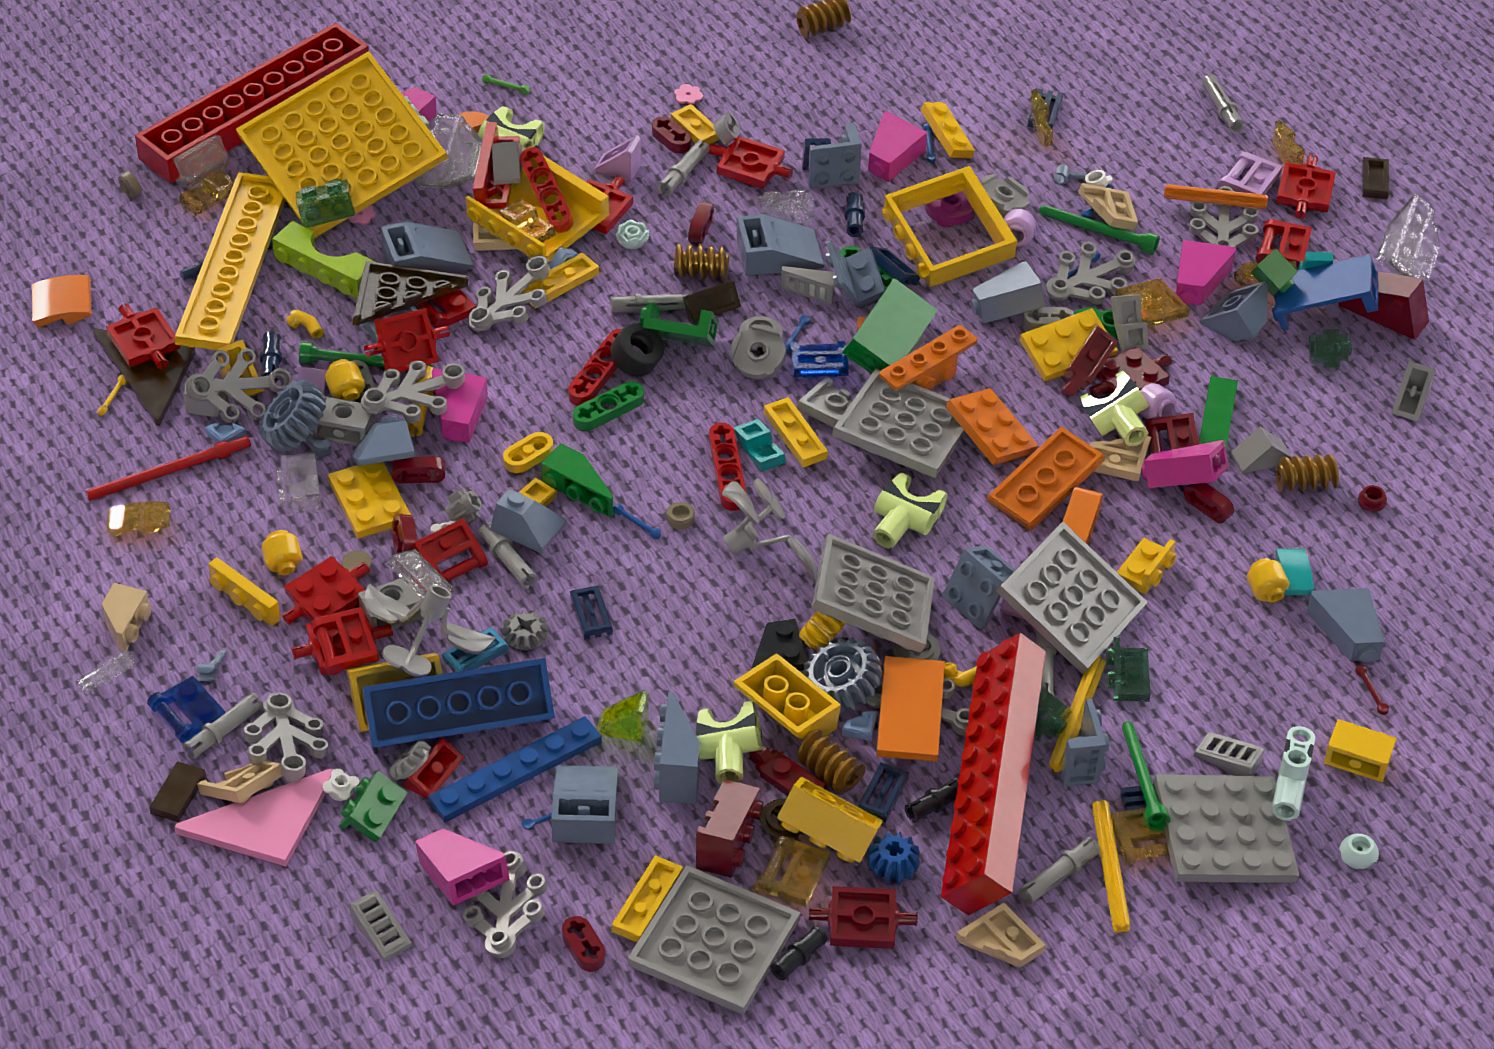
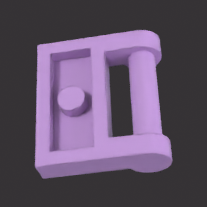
M1242 152L1237 157V163L1227 176H1223L1219 180L1217 187L1219 189L1220 187L1227 186L1235 192L1266 195L1281 175L1283 166L1251 153ZM1251 167L1243 179L1238 181L1237 178L1244 169Z

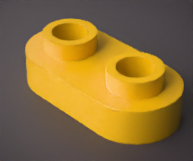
M535 432L511 445L503 452L504 468L512 473H522L542 462L553 452L552 437L544 432Z

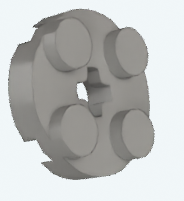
M996 174L987 175L982 179V186L1003 219L1011 210H1026L1030 199L1027 200L1028 192L1019 182L1009 177H1006L1005 181L997 179L998 175Z
M767 325L750 326L751 329L739 332L731 344V356L735 369L742 375L752 379L773 378L776 372L781 369L786 359V348L780 334L774 328ZM763 347V352L765 353L763 356L755 357L751 353L752 350Z

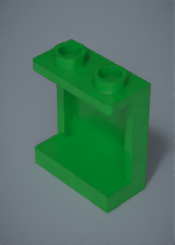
M648 301L646 308H642L640 323H643L644 329L658 332L661 338L714 347L719 320L712 311L701 310L699 325L697 326L659 319L660 309L652 301Z

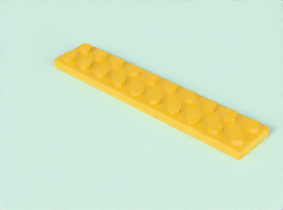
M238 172L175 334V345L216 350L234 342L285 199L268 176Z

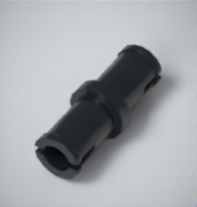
M957 778L951 779L937 789H928L924 796L912 803L906 804L904 809L909 820L912 819V822L916 823L919 819L932 812L938 813L942 811L946 804L955 800L958 789Z
M813 926L799 941H793L789 944L787 951L771 964L770 969L773 975L783 981L798 966L807 964L811 959V955L826 943L827 936L825 932L819 927Z

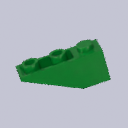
M560 443L541 463V481L568 495L570 499L591 507L595 512L612 517L614 515L613 495L584 454Z

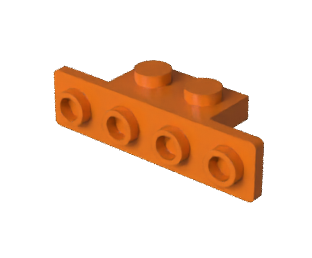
M958 325L881 370L879 377L896 391L910 383L931 391L936 385L954 377L957 371L958 355L976 345L978 338L962 325Z

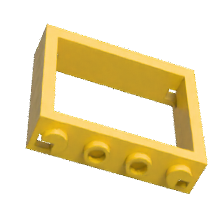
M970 166L898 190L884 197L882 215L885 221L890 222L895 238L903 243L908 259L914 261L919 277L924 279L929 287L1015 258L1017 240ZM963 192L995 244L933 266L901 213Z

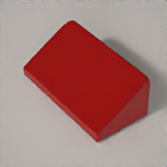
M441 737L431 747L429 757L415 773L404 779L400 785L428 799V795L438 791L465 757L446 739Z

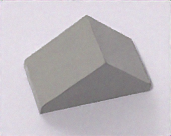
M518 141L492 143L495 185L521 183L522 165L520 154L522 153V145Z
M1409 361L1391 413L1418 422L1429 398L1436 369Z
M1262 427L1256 429L1230 453L1241 474L1277 466L1281 457H1288L1289 460L1292 458L1283 441Z

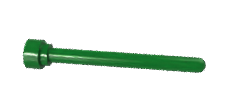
M1042 205L1039 208L1041 215L1136 244L1138 248L1142 249L1143 253L1154 255L1159 245L1160 236L1151 232L1139 235L1047 205Z
M301 342L299 363L311 365V362H317V360L335 362L340 359H347L348 361H362L367 366L385 368L382 356L373 355L367 357L365 354L323 350L319 349L318 346H314L311 342Z
M1126 721L1122 724V730L1147 805L1143 817L1148 829L1160 831L1165 829L1166 824L1171 821L1168 809L1158 802L1132 722Z

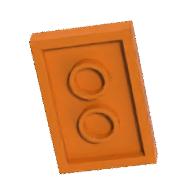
M991 388L949 399L945 406L993 466L1031 455L1039 446Z

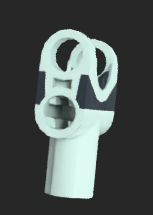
M1293 727L1289 729L1272 804V813L1281 820L1291 821L1298 818L1300 814L1315 743V734L1305 727ZM1302 735L1306 737L1308 741L1300 742L1294 739V736Z

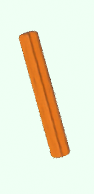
M1171 184L1165 185L1164 198L1257 209H1266L1268 196L1262 194Z

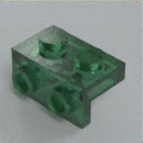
M347 179L330 180L326 185L318 187L307 186L296 192L297 208L302 224L306 228L355 215Z
M1113 637L1112 648L1107 647L1106 665H1112V670H1108L1107 688H1113V701L1149 702L1148 648L1120 647V637Z

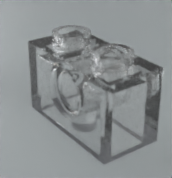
M315 452L280 456L282 468H276L278 485H284V488L278 489L280 506H286L287 516L322 512Z

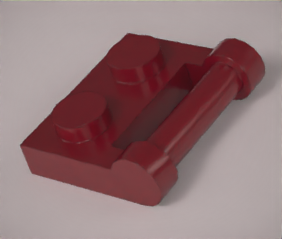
M1193 413L1150 418L1144 422L1148 436L1151 437V454L1163 452L1159 432L1162 430H1167L1170 450L1199 445Z

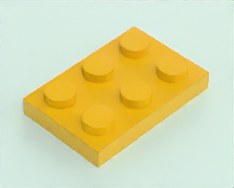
M1092 308L1022 333L1019 340L1045 382L1065 374L1066 368L1094 326L1098 325L1105 331L1106 329ZM1117 347L1114 348L1108 358L1117 355Z
M384 462L361 466L356 465L328 474V482L357 539L391 529L393 518L397 513L411 515Z

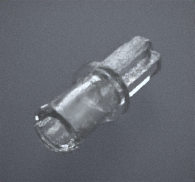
M123 651L104 664L99 662L96 669L75 680L76 685L81 686L79 690L87 697L91 692L107 682L109 684L113 683L115 677L134 666V659L128 651Z

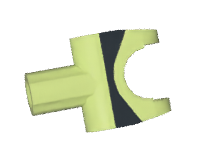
M502 106L483 122L479 129L478 139L480 142L483 141L486 122H497L499 136H519L523 152L526 148L537 147L543 137L545 125L544 122L537 119L524 125L512 124V109ZM480 150L476 153L475 156L477 163L479 160Z
M1124 371L1116 374L1117 388L1110 396L1097 399L1086 393L1080 398L1085 411L1102 437L1116 428L1128 446H1138L1146 440L1148 431L1137 414L1150 406L1134 381Z
M904 473L898 474L887 484L876 500L874 512L884 516V519L873 531V538L878 545L889 549L897 544L909 528L927 535L937 523L944 510L947 493L937 490L925 497L914 496L908 492L911 477Z
M752 700L745 701L737 717L727 722L714 721L710 708L699 711L696 724V736L700 742L699 758L702 761L715 758V778L719 784H722L724 779L739 783L743 779V753L762 750V730L754 702Z

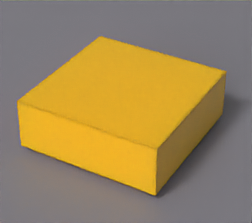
M536 477L519 491V493L545 507L557 497L556 489Z

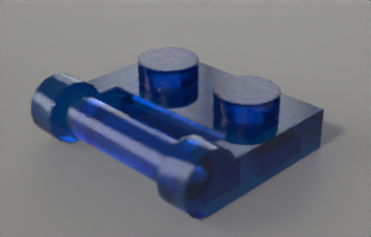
M837 341L836 344H799V342H790L793 377L848 376V358L842 353L846 347V342Z
M194 676L187 678L162 693H153L147 700V705L154 712L158 711L173 728L176 738L181 743L189 741L202 731L201 728L206 723H213L226 713ZM174 702L191 721V724H185L170 708L169 704Z

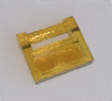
M1145 808L1111 813L1114 833L1125 865L1135 864L1136 860L1169 855L1167 843L1133 847L1132 843L1166 838L1165 829L1152 831L1147 828L1143 817Z
M779 837L774 845L775 852L763 875L759 876L755 881L753 888L759 894L765 896L771 894L806 907L830 860V852L787 837ZM793 855L794 857L781 882L774 880L786 856Z

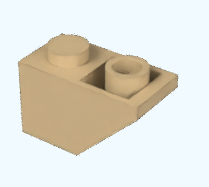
M113 583L102 602L105 623L120 651L126 652L131 642L134 643L137 640L139 628L143 621L149 619L152 607L148 601L147 591Z

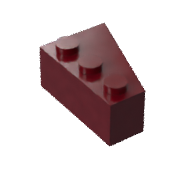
M1378 272L1377 311L1367 313L1362 298L1338 302L1340 307L1413 340L1419 336L1429 323L1424 282L1421 278Z
M726 779L723 780L713 799V810H707L704 819L708 820L706 827L699 826L696 831V869L732 878L735 868L742 867L745 858V849L743 847L745 843H751L755 826L752 825L754 819H760L764 802L759 801L760 788Z

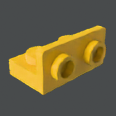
M1143 537L1117 573L1135 590L1146 594L1152 586H1158L1165 568L1170 569L1173 566L1177 557V553L1174 552L1176 541L1170 539L1163 547Z

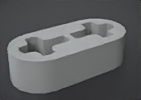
M727 112L717 118L714 124V130L724 144L736 139L741 131L739 123L731 112Z
M1042 307L1024 312L1023 326L1026 330L1031 331L1074 315V312L1065 307Z

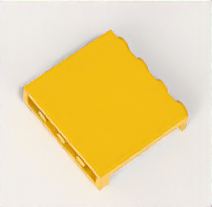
M544 156L574 219L573 226L567 232L558 233L551 228L523 167L521 169V183H512L507 209H489L470 196L465 198L467 217L472 222L483 226L491 234L497 235L506 241L511 247H515L525 253L530 259L535 256H543L549 263L559 247L568 248L609 216V197ZM531 158L530 162L533 168L539 167L535 158ZM542 175L538 177L535 183L544 184L547 182L548 176ZM497 193L489 199H502V196ZM548 196L545 199V203L552 204L556 202L558 196ZM560 211L555 212L558 221L562 222L564 219Z

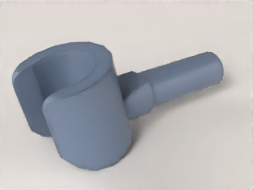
M1061 164L1056 169L1053 181L1054 183L1064 185L1068 179L1085 180L1087 174L1070 171L1067 165Z
M310 435L307 436L306 442L312 447L316 458L331 455L328 448L330 443L327 438L317 441Z
M224 649L219 651L210 664H198L197 672L200 673L198 681H215L217 668L227 655Z

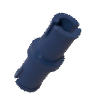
M856 191L850 192L846 196L847 208L844 211V217L847 221V234L851 237L861 236V233H863V220L865 218V210L862 207L863 196Z
M274 331L265 332L263 335V351L260 353V362L262 363L261 377L269 376L271 372L279 368V364L282 361V353L280 352L281 336L278 332L275 334V340Z

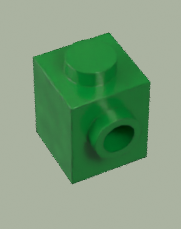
M1277 249L1271 252L1251 271V274L1259 282L1265 281L1267 283L1268 292L1272 296L1279 290L1282 293L1286 292L1295 283L1292 278L1298 273Z

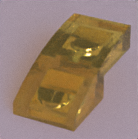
M1035 88L1031 90V118L1036 135L1045 148L1053 144V130L1046 122L1049 119V107Z
M1277 120L1275 121L1272 136L1275 152L1284 165L1285 162L1303 164L1305 151L1294 143L1296 133L1282 121Z
M223 171L202 177L201 186L180 193L179 202L196 216L228 198L235 180Z
M522 199L500 210V214L504 219L542 243L556 235L554 226L538 217L536 207Z
M137 502L108 509L107 531L111 536H118L135 529H139L143 535H147L170 527V504L168 502Z

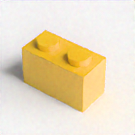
M1338 719L1327 747L1324 764L1383 782L1397 738Z

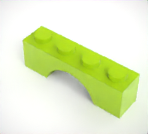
M294 221L290 222L272 238L274 257L278 261L287 263L297 268L301 273H307L317 278L323 284H329L339 289L343 294L351 295L355 298H358L365 262H375L357 252L339 257L319 253L315 250L314 232Z

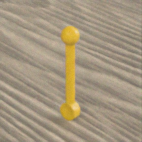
M123 374L118 376V383L104 404L97 410L96 413L99 416H103L107 412L108 406L122 385L126 384Z

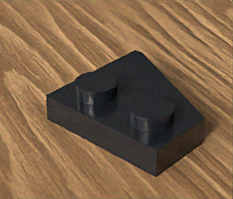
M796 619L768 622L766 624L751 669L777 653L798 671L805 670L804 663L808 662L802 639L799 637L800 632Z

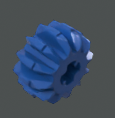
M888 831L884 838L876 836L873 844L870 845L867 851V866L870 871H874L875 879L885 877L886 885L891 879H895L899 885L903 878L912 879L914 872H917L920 866L919 846L913 845L912 837L903 839L901 832L896 836H892Z

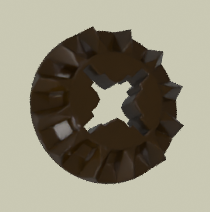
M786 798L776 799L767 803L761 811L760 823L762 832H767L771 840L775 837L781 838L783 842L788 838L797 840L800 834H805L800 830L798 833H793L782 825L779 826L777 816Z

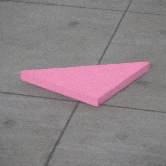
M327 769L302 778L297 782H291L252 796L246 802L232 803L177 823L174 827L175 834L286 867L326 794L322 786L324 782L331 778V772L334 769Z

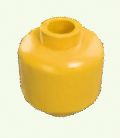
M340 359L328 367L325 381L331 396L347 401L358 399L365 388V380L359 366L347 359Z
M277 530L268 534L262 543L261 550L268 570L278 572L279 575H289L302 563L303 555L296 535L286 530Z
M1268 558L1254 562L1247 573L1246 579L1255 598L1262 602H1278L1284 597L1285 590L1290 585L1281 564Z

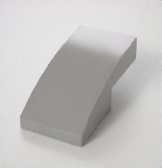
M1140 294L1111 297L1114 324L1122 352L1134 347H1139L1141 350L1149 349L1147 322H1142Z

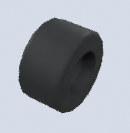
M631 323L626 325L614 339L610 352L612 360L621 371L631 376L642 377L649 374L662 359L665 347L663 339L658 332L644 329L643 323ZM632 345L638 347L643 352V354L638 353L636 350H634Z

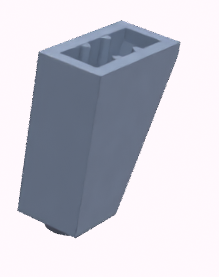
M1027 261L1021 262L973 288L974 299L970 300L974 315H979L983 323L1045 307L1042 283Z
M1370 589L1311 591L1307 609L1308 614L1350 662L1380 660L1384 639Z

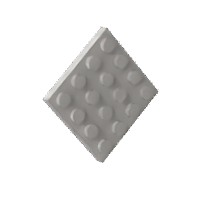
M875 369L834 426L832 436L868 450L873 454L890 459L897 464H902L922 474L936 478L965 433L964 429L945 408L950 398L913 383L896 391L879 377L880 370Z
M1063 521L996 590L1004 600L1082 674L1148 603Z
M828 533L823 543L812 609L822 615L841 620L851 627H858L870 632L878 638H885L897 643L905 649L922 653L927 641L935 577Z
M1155 775L1153 784L1158 802L1168 809L1171 819L1170 823L1166 824L1164 833L1175 882H1297L1300 875L1286 821L1277 818L1272 813L1276 789L1274 776Z
M686 865L629 955L628 966L744 1015L771 970V964L776 961L800 921V912Z

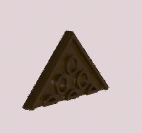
M366 261L353 316V325L357 326L468 287L469 276Z
M94 328L93 333L96 341L98 340L107 357L120 371V375L123 374L126 384L129 388H132L140 404L153 418L155 425L160 426L196 353L195 347L180 345L181 348L164 354L163 356L168 361L166 368L162 366V369H158L152 359L129 367L108 336L107 330Z

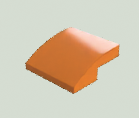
M88 275L59 276L32 284V321L37 327L45 326L60 319H63L68 325L92 316L91 280Z

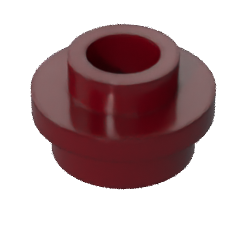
M1369 485L1359 493L1358 503L1365 510L1376 512L1385 508L1387 497L1382 488Z

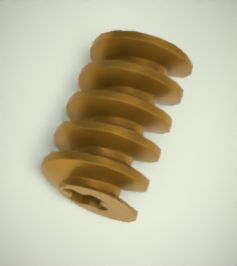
M847 0L819 1L816 4L812 3L808 6H802L798 9L796 16L798 28L804 38L809 37V31L813 36L817 35L818 28L824 33L827 31V26L830 30H834L836 24L839 28L844 27V19L848 23L851 22V11Z
M677 244L674 257V274L678 270L680 277L684 278L687 270H689L690 277L695 278L699 271L701 279H705L708 272H710L712 280H716L718 274L721 273L722 280H727L729 253L725 255L723 247H720L718 253L715 254L713 246H709L707 253H704L702 245H699L697 251L693 252L692 245L688 244L684 252L681 244Z
M1326 454L1324 458L1321 455H1314L1313 458L1309 455H1304L1302 459L1298 456H1293L1290 460L1288 457H1281L1276 468V484L1280 493L1283 492L1284 484L1288 485L1290 492H1294L1295 484L1297 483L1301 491H1305L1307 483L1310 484L1312 490H1316L1318 482L1321 483L1323 490H1327L1330 481L1334 489L1338 487L1339 471L1332 454Z
M816 729L810 732L803 740L797 754V760L801 765L806 766L810 772L815 773L817 778L824 780L827 786L833 787L836 793H846L860 782L866 772V767L864 764L857 765L858 761L855 757L848 758V751H839V744L832 743L830 745V737H822V731Z

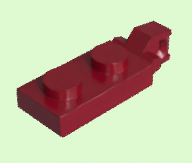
M1098 325L1094 326L1066 368L1063 376L1068 380L1065 382L1060 393L1070 397L1074 396L1078 388L1085 390L1093 382L1119 341Z
M762 745V750L749 752L748 759L756 764L755 769L760 773V777L787 796L800 777L825 790L827 789L826 783L775 749L770 752L768 747Z

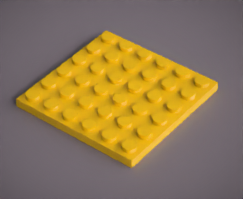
M369 51L236 128L238 136L304 227L314 232V238L449 159L446 151Z

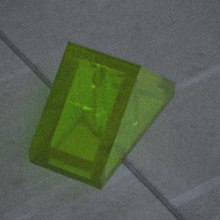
M643 690L604 708L599 719L597 731L604 736L642 742L649 720V693Z

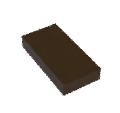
M1363 157L1362 197L1388 199L1389 159Z
M734 281L682 296L690 323L699 321L701 310L712 311L714 315H718L741 307Z
M177 761L149 807L150 814L179 822L198 791L197 783L206 778L205 769Z

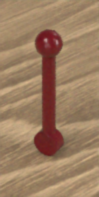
M1358 665L1355 668V672L1358 676L1362 677L1377 704V712L1382 715L1389 712V705L1380 699L1366 674L1367 668L1364 665Z

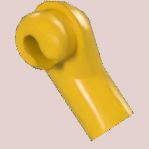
M293 310L286 318L288 325L294 329L302 324L313 339L324 335V330L312 315L300 310Z
M952 662L945 663L944 678L951 679L956 686L968 687L975 681L977 666L963 672L957 670L956 664Z

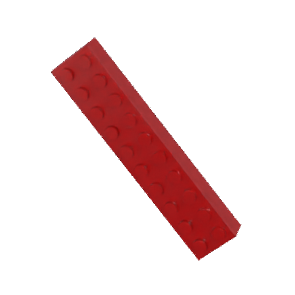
M335 22L136 134L138 159L171 184L243 143L237 134L236 128L369 51V45Z
M1021 633L1016 634L1010 639H1005L1000 645L988 652H983L976 662L977 668L973 683L971 705L969 707L970 713L965 732L966 738L962 753V764L958 778L956 800L954 802V815L950 827L951 834L946 853L947 859L941 891L942 899L966 915L975 913L1011 894L1013 891L1046 653L1045 650Z

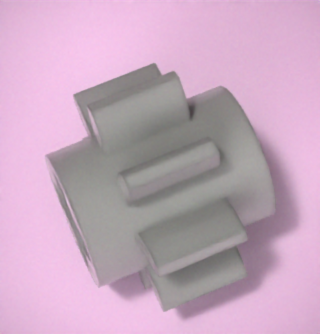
M463 488L447 497L451 503L446 506V512L452 521L464 518L466 523L469 524L480 518L477 511L482 508V503L473 491L466 493Z

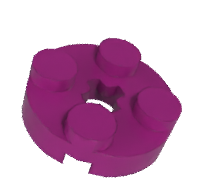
M963 192L925 204L927 215L942 227L962 224L975 218L976 212Z

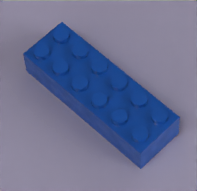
M546 658L362 687L371 748L555 718Z

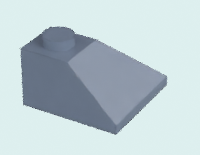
M1263 281L1227 292L1199 322L1235 342L1244 339L1246 341L1255 339L1261 333L1259 330L1267 323V283Z
M398 415L381 417L382 422L374 423L351 454V461L361 466L415 457L406 420L398 419Z
M508 489L496 503L490 530L542 553L566 525L567 519L535 500Z

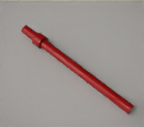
M248 436L230 442L224 440L214 444L213 448L85 490L88 500L91 501L215 458L221 460L230 457L233 452L251 447Z

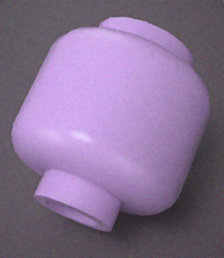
M1014 209L1009 211L1004 216V221L1017 240L1016 248L1024 247L1033 239L1036 221L1033 215L1026 210Z
M1155 383L1148 384L1140 390L1150 406L1139 413L1142 417L1150 419L1175 414L1176 398L1171 391Z

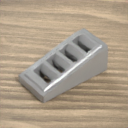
M782 266L781 289L832 304L835 291L833 275L836 272ZM789 277L794 278V282H790Z
M1208 732L1195 750L1194 756L1234 776H1253L1262 763L1265 749ZM1211 743L1216 745L1213 751L1207 750ZM1222 748L1226 750L1224 754L1219 753Z
M376 890L350 904L351 919L384 962L412 947L410 939ZM379 917L382 918L370 925V922L374 921L375 919ZM387 927L390 928V929L386 930L385 932H383V933H381V934H379V935L376 934V933H378V932H380V931L386 929ZM395 936L398 938L386 946L383 945L384 942Z

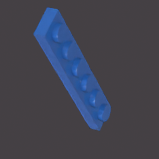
M584 716L428 795V803L442 821L446 823L602 743V735Z

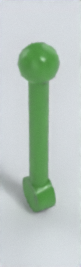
M489 74L482 76L483 83L501 85L518 90L524 95H528L530 92L528 85H515L491 78Z

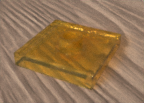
M1161 278L1116 290L1115 296L1140 294L1142 322H1147V327L1189 316L1190 308Z

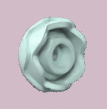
M628 220L619 225L616 238L623 247L638 249L647 242L649 230L646 229L645 224L642 222Z
M1364 834L1347 836L1339 847L1343 862L1355 869L1369 868L1374 862H1377L1379 857V850L1375 841Z

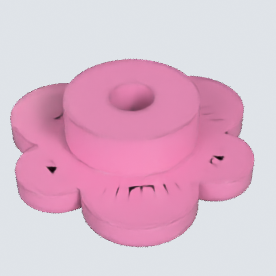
M683 84L680 86V89L674 91L676 101L681 104L687 103L690 105L694 104L695 101L703 99V94L697 86L692 87L689 84Z
M370 205L351 216L349 221L361 225L368 224L370 219L376 217L373 206Z

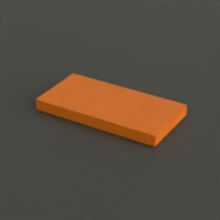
M1061 426L987 496V502L1031 531L1073 492L1074 487H1078L1105 461V455Z
M885 656L877 757L938 762L945 661Z

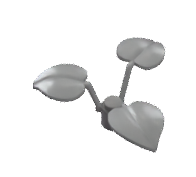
M759 478L755 479L754 487L762 500L767 504L766 509L758 515L751 499L740 484L736 481L729 483L723 490L722 496L732 500L747 516L740 525L723 536L731 552L734 555H738L748 547L753 551L758 547L786 541L805 565L811 576L812 585H814L818 575L815 560L797 537L793 538L788 534L764 541H755L759 536L753 526L759 523L768 513L772 511L778 520L785 518V511L779 500Z
M371 583L367 586L364 593L363 603L366 610L374 617L388 623H396L398 620L405 623L421 609V616L425 620L411 650L408 651L397 645H388L382 653L383 658L389 664L403 669L414 677H425L431 671L430 661L415 654L430 621L436 622L438 618H442L441 633L447 636V642L471 654L484 652L494 642L496 636L485 635L456 624L447 623V616L450 608L447 606L452 594L446 588L438 585H431L426 595L421 596L419 602L411 610L404 604L376 590Z

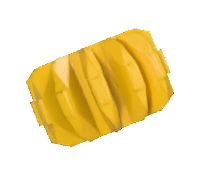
M816 611L800 630L799 637L805 641L804 643L810 649L812 647L816 652H819V646L827 647L829 640L832 641L846 623Z

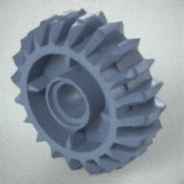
M304 379L296 380L292 385H287L285 390L279 391V395L273 398V402L267 406L266 413L262 415L263 420L259 425L261 427L259 430L261 438L271 448L280 452H289L293 447L297 448L302 441H306L309 434L313 433V429L319 425V419L323 417L322 412L326 408L324 393L315 384Z
M842 637L838 643H833L829 640V646L825 648L819 646V652L817 654H810L811 661L804 663L805 671L802 674L840 703V711L842 713L848 707L855 710L856 704L860 702L866 705V697H875L874 689L880 688V679L883 678L881 661L871 646H867L863 640L857 642L853 637L847 642Z

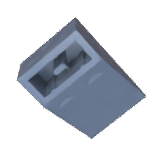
M765 214L737 217V244L745 276L782 272V266L803 269L824 268L823 258L814 229Z
M407 221L381 227L382 250L388 264L445 273H456L474 269L473 262L459 231Z
M668 692L667 704L661 703L660 722L665 723H661V728L658 727L657 746L662 747H658V752H655L654 770L657 771H655L654 789L659 790V802L696 804L699 785L700 742L674 693Z
M557 765L551 817L552 842L615 844L618 767Z

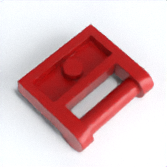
M1274 219L1265 221L1263 227L1264 237L1261 248L1255 256L1256 262L1259 264L1274 251L1271 250L1274 237L1277 234H1281L1283 236L1279 252L1294 268L1298 269L1300 261H1304L1312 227Z
M461 289L431 299L443 313H438L428 301L417 304L420 309L426 308L428 318L431 320L430 323L434 328L448 327L468 318L470 312L476 308L474 303Z
M464 518L412 544L414 551L429 575L432 585L444 587L446 582L476 567L481 569L488 565L485 553ZM467 550L471 553V558L442 572L437 566Z
M363 607L318 617L311 622L312 631L318 637L325 658L323 665L326 674L336 675L343 669L379 661L378 652ZM337 628L344 655L336 656L328 632L330 629Z

